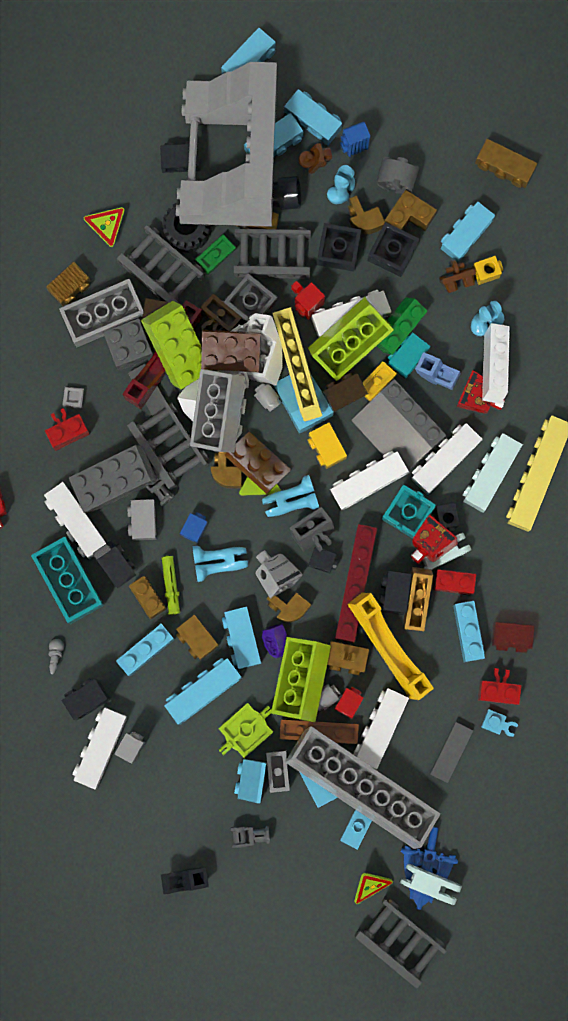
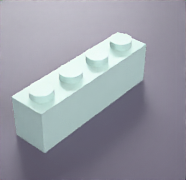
M503 433L500 438L496 436L491 444L493 447L490 454L486 453L482 460L483 468L481 470L477 469L472 478L475 482L472 487L468 485L463 493V496L466 497L463 502L484 513L523 444Z

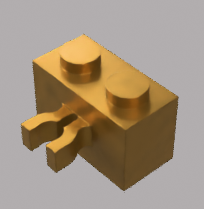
M330 642L331 648L327 663L330 666V670L341 672V668L348 669V673L360 675V672H365L369 649Z

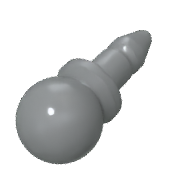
M53 639L49 643L50 652L48 655L51 657V664L49 666L51 674L55 673L58 659L62 657L61 652L64 650V643L60 639Z

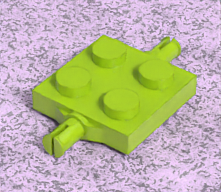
M248 703L219 728L227 742L218 750L221 752L225 749L222 752L225 755L233 748L245 758L273 733L265 721V718L271 714L272 709L267 706L259 713Z

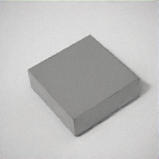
M65 387L63 406L82 408L84 389Z

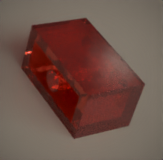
M495 622L493 623L492 646H496V650L500 651L516 648L515 652L527 653V650L533 648L534 626Z

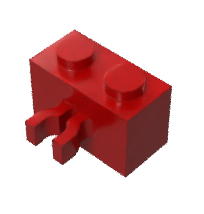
M297 281L291 285V290L297 294L295 297V311L300 317L303 318L305 316L309 319L315 311L324 305L325 295L312 282L305 289Z
M63 408L61 409L63 422L56 418L54 413L50 414L57 425L46 429L45 432L55 451L90 435L80 414L67 419L66 411Z
M496 668L494 669L495 682L480 681L479 701L519 705L521 685L506 683L510 670H505L501 683L500 676L498 675L499 669Z

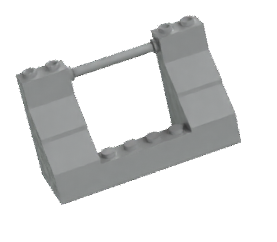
M249 62L211 81H187L186 88H183V100H186V104H182V116H185L186 123H190L191 127L188 180H181V188H177V199H180V205H176V216H179L180 224L272 227L277 63ZM198 124L247 125V131H251V137H247V148H250V154H246V163L205 181H196Z

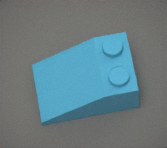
M288 375L279 380L277 385L273 386L299 434L333 417L331 407L312 377L322 416L304 422L291 377Z
M243 759V763H239L237 774H240L241 778L240 782H236L234 793L238 794V799L261 803L267 762Z

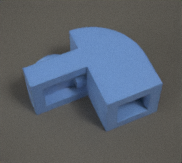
M423 352L415 368L416 372L427 381L453 390L461 374L460 371L444 365L441 359Z

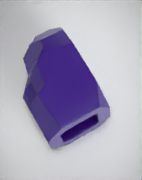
M282 623L270 626L262 632L264 645L269 654L274 658H279L284 653L285 637L287 634Z

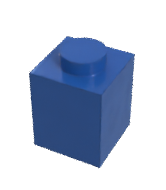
M197 512L195 515L190 513L180 535L198 544L208 525V522L205 521L206 517Z

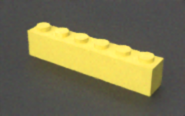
M290 307L274 312L275 324L302 418L305 422L321 417V408L292 309Z
M551 416L549 420H544L541 428L544 431L543 435L536 440L534 447L537 450L535 455L531 454L528 460L529 470L523 473L520 480L523 485L521 490L517 489L513 498L516 501L513 508H509L506 518H509L508 524L527 532L532 529L568 438V422Z

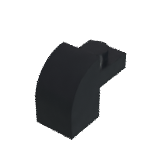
M206 867L161 874L163 894L209 887Z

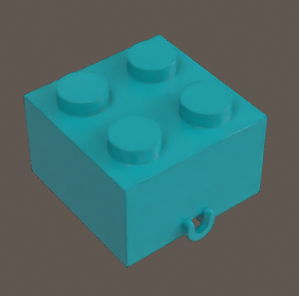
M403 484L382 517V520L413 539L436 504L424 498V495L419 491L415 492Z

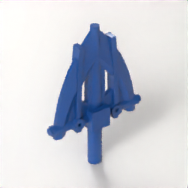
M433 826L430 831L427 849L424 848V852L420 851V848L412 850L411 847L406 845L405 848H401V852L404 854L406 880H411L413 875L406 868L407 864L416 867L422 865L421 869L431 873L432 869L435 868L437 870L436 875L447 879L453 864L458 863V860L455 858L456 855H449L447 857L443 856V853H440V855L436 854L435 845L438 827ZM409 888V898L414 899L417 909L421 910L422 906L428 901L432 903L434 897Z

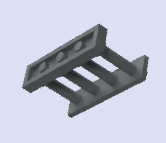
M146 225L144 229L148 236L130 256H125L121 253L117 257V261L161 301L168 303L175 301L178 303V296L195 277H198L201 281L204 279L203 269L196 263L194 265L162 239L160 237L161 233L156 228L152 227L151 229ZM155 240L162 248L144 268H138L135 265V260ZM167 253H170L176 260L158 280H152L149 277L151 270ZM181 265H184L190 273L172 292H166L163 289L164 284Z
M247 226L235 229V237L241 238L240 264L234 266V278H244L249 274L253 278L310 279V267L304 265L305 239H310L311 230L303 227L296 228V230L250 229ZM248 238H260L259 264L257 266H249ZM267 238H278V264L276 267L268 266ZM286 238L297 239V265L295 267H287L285 264Z
M164 400L162 401L165 406L164 410L143 424L139 423L137 425L133 421L127 426L139 445L143 446L147 457L168 489L173 490L177 487L175 481H177L179 476L200 462L207 467L209 465L207 462L209 457L203 449L200 451L198 447L191 446L197 456L173 472L167 471L165 468L166 462L189 448L191 437L175 414L178 410L174 404ZM168 415H171L176 424L153 440H147L144 436L146 430ZM181 430L187 440L163 456H158L154 451L157 449L156 446Z
M383 899L382 903L386 908L368 930L362 932L359 929L355 934V938L417 989L422 983L419 979L421 971L438 950L443 954L447 952L443 948L445 944L437 937L435 939L431 938L398 910L399 905L392 899H389V901ZM394 912L402 920L386 940L378 945L373 941L374 934L389 915ZM410 925L417 933L398 956L392 957L388 953L390 951L389 947L405 927ZM424 937L432 946L414 969L408 970L403 966L405 964L404 961Z

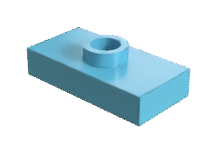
M355 810L340 841L358 850L372 820Z

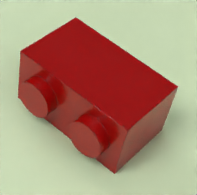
M437 570L435 573L434 591L473 595L476 574Z
M354 687L346 688L334 709L349 718H353L363 700V697L360 696L362 692Z

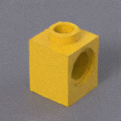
M496 256L476 262L472 269H475L478 285L500 278L501 271H503L501 261H497ZM484 267H491L493 269V273H486L484 271Z

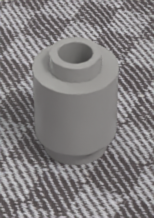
M262 383L255 389L257 393L254 396L265 410L268 409L271 412L282 403L279 400V395L270 384L265 385Z
M327 684L322 688L318 707L319 711L326 710L339 700L338 695L340 692L334 684L332 686Z

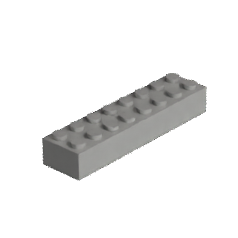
M313 727L304 730L285 761L413 849L422 847L440 816L439 812Z

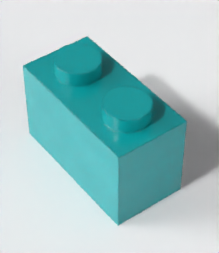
M413 332L402 342L400 349L388 357L390 360L388 366L405 379L417 366L423 352L427 353L431 347Z

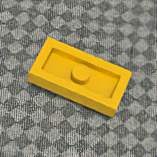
M382 361L363 382L368 393L364 397L369 401L379 394L397 375L385 362Z

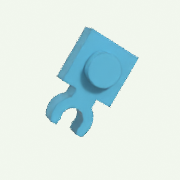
M488 709L481 728L499 735L501 730H504L506 735L513 737L514 734L510 733L508 728L511 725L517 727L518 724L515 722L507 723L505 722L507 716Z

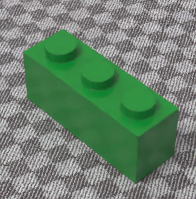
M405 297L387 320L394 331L383 339L377 347L383 353L393 355L427 313V310L416 299Z

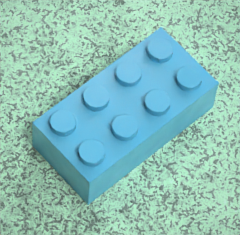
M221 658L213 664L215 668L210 672L205 670L197 676L199 680L194 684L190 681L181 688L183 690L182 693L179 695L174 693L166 699L167 704L164 706L178 725H181L242 679L228 658L226 660Z

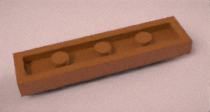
M281 720L280 739L299 740L306 728L313 727L335 743L358 744L359 724Z

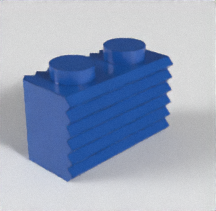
M364 121L343 129V134L340 136L342 141L340 146L343 153L347 152V155L351 157V155L354 156L358 152L361 153V151L369 149L370 134Z

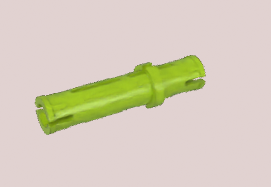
M173 556L161 557L166 589L164 597L167 598L168 615L181 613L178 600L180 592H177Z

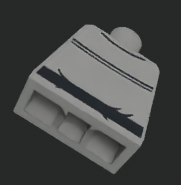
M264 550L256 557L262 564L257 569L256 576L270 598L295 585L303 575L283 554H278L271 558Z

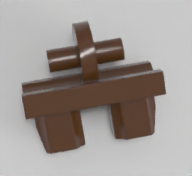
M321 143L315 144L310 151L300 154L299 163L302 167L309 168V174L315 173L318 168L326 166V161L332 159L330 147L322 148Z
M454 259L450 261L451 266L445 268L446 273L452 271L453 273L439 277L440 283L444 284L446 291L452 293L458 290L457 280L462 279L464 287L475 285L474 275L476 272L472 267L459 271V269L465 268L463 262L457 264Z

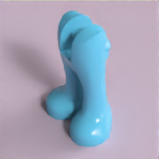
M343 165L339 168L334 177L335 186L331 187L327 192V198L333 204L346 202L350 196L348 191H353L355 188V172L348 165Z
M491 301L487 307L482 306L479 309V314L473 317L470 328L476 336L481 337L485 335L488 329L487 322L489 324H503L504 314L502 313L501 305L497 301Z
M304 476L301 484L264 497L262 499L263 505L275 501L278 505L276 508L265 511L267 517L279 516L306 507L312 510L319 509L315 493L295 501L286 502L289 498L314 492L310 476Z
M192 546L195 564L218 559L225 560L222 563L195 565L197 582L204 581L210 574L235 571L248 567V560L237 562L234 560L236 555L247 554L245 547L204 551L200 546Z

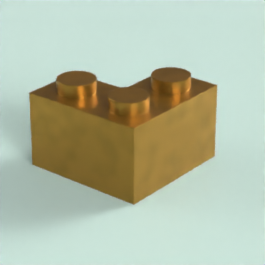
M405 190L384 222L404 230L410 221L426 231L434 219L437 210Z

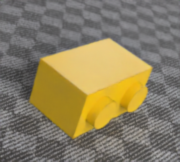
M330 423L309 433L307 441L312 450L316 449L319 454L316 458L321 466L324 465L328 469L347 459V455Z

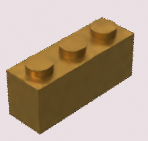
M486 139L475 162L481 170H489L495 173L496 177L507 179L519 188H526L537 166L536 162L489 139Z
M412 567L407 613L404 615L403 623L405 629L424 631L433 574L431 569Z

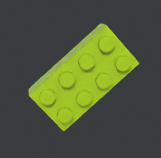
M364 297L310 345L308 349L322 367L338 381L394 329Z
M171 301L143 318L141 322L171 383L179 389H183L200 377L202 346L183 306L175 301Z
M287 637L271 711L272 714L316 722L331 648L330 645Z

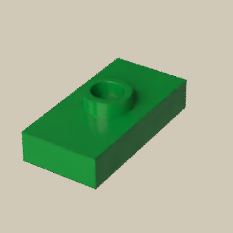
M222 235L195 260L209 275L236 250V247Z

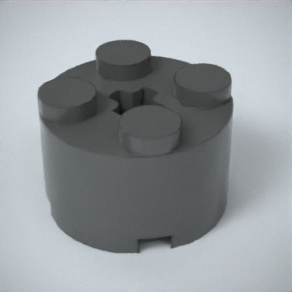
M383 157L376 184L387 191L390 188L396 190L395 193L403 194L405 190L412 193L419 167L408 164V160L402 157H398L397 160Z

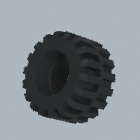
M174 203L172 205L173 208H168L166 210L167 215L164 214L163 217L164 222H162L166 240L173 248L176 247L177 251L181 252L182 249L185 252H189L190 249H193V252L197 251V247L202 248L204 242L208 241V235L211 232L210 225L198 224L195 232L189 235L178 233L175 227L180 218L176 216L177 204Z

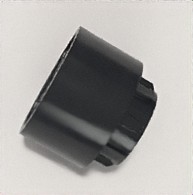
M298 176L278 178V182H273V206L280 207L281 210L301 208V187Z

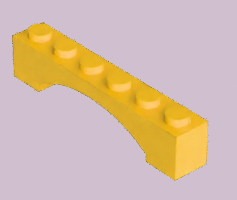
M361 593L347 605L409 699L420 700L434 688L425 674L414 665L392 635L381 613V607L372 593Z

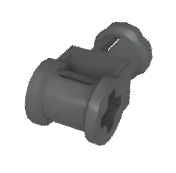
M153 466L152 469L158 481L146 486V488L152 494H155L161 501V506H164L175 497V494H171Z
M248 826L231 828L234 842L232 848L249 847L254 845V843L260 842L270 844L269 826L261 829H253V827Z

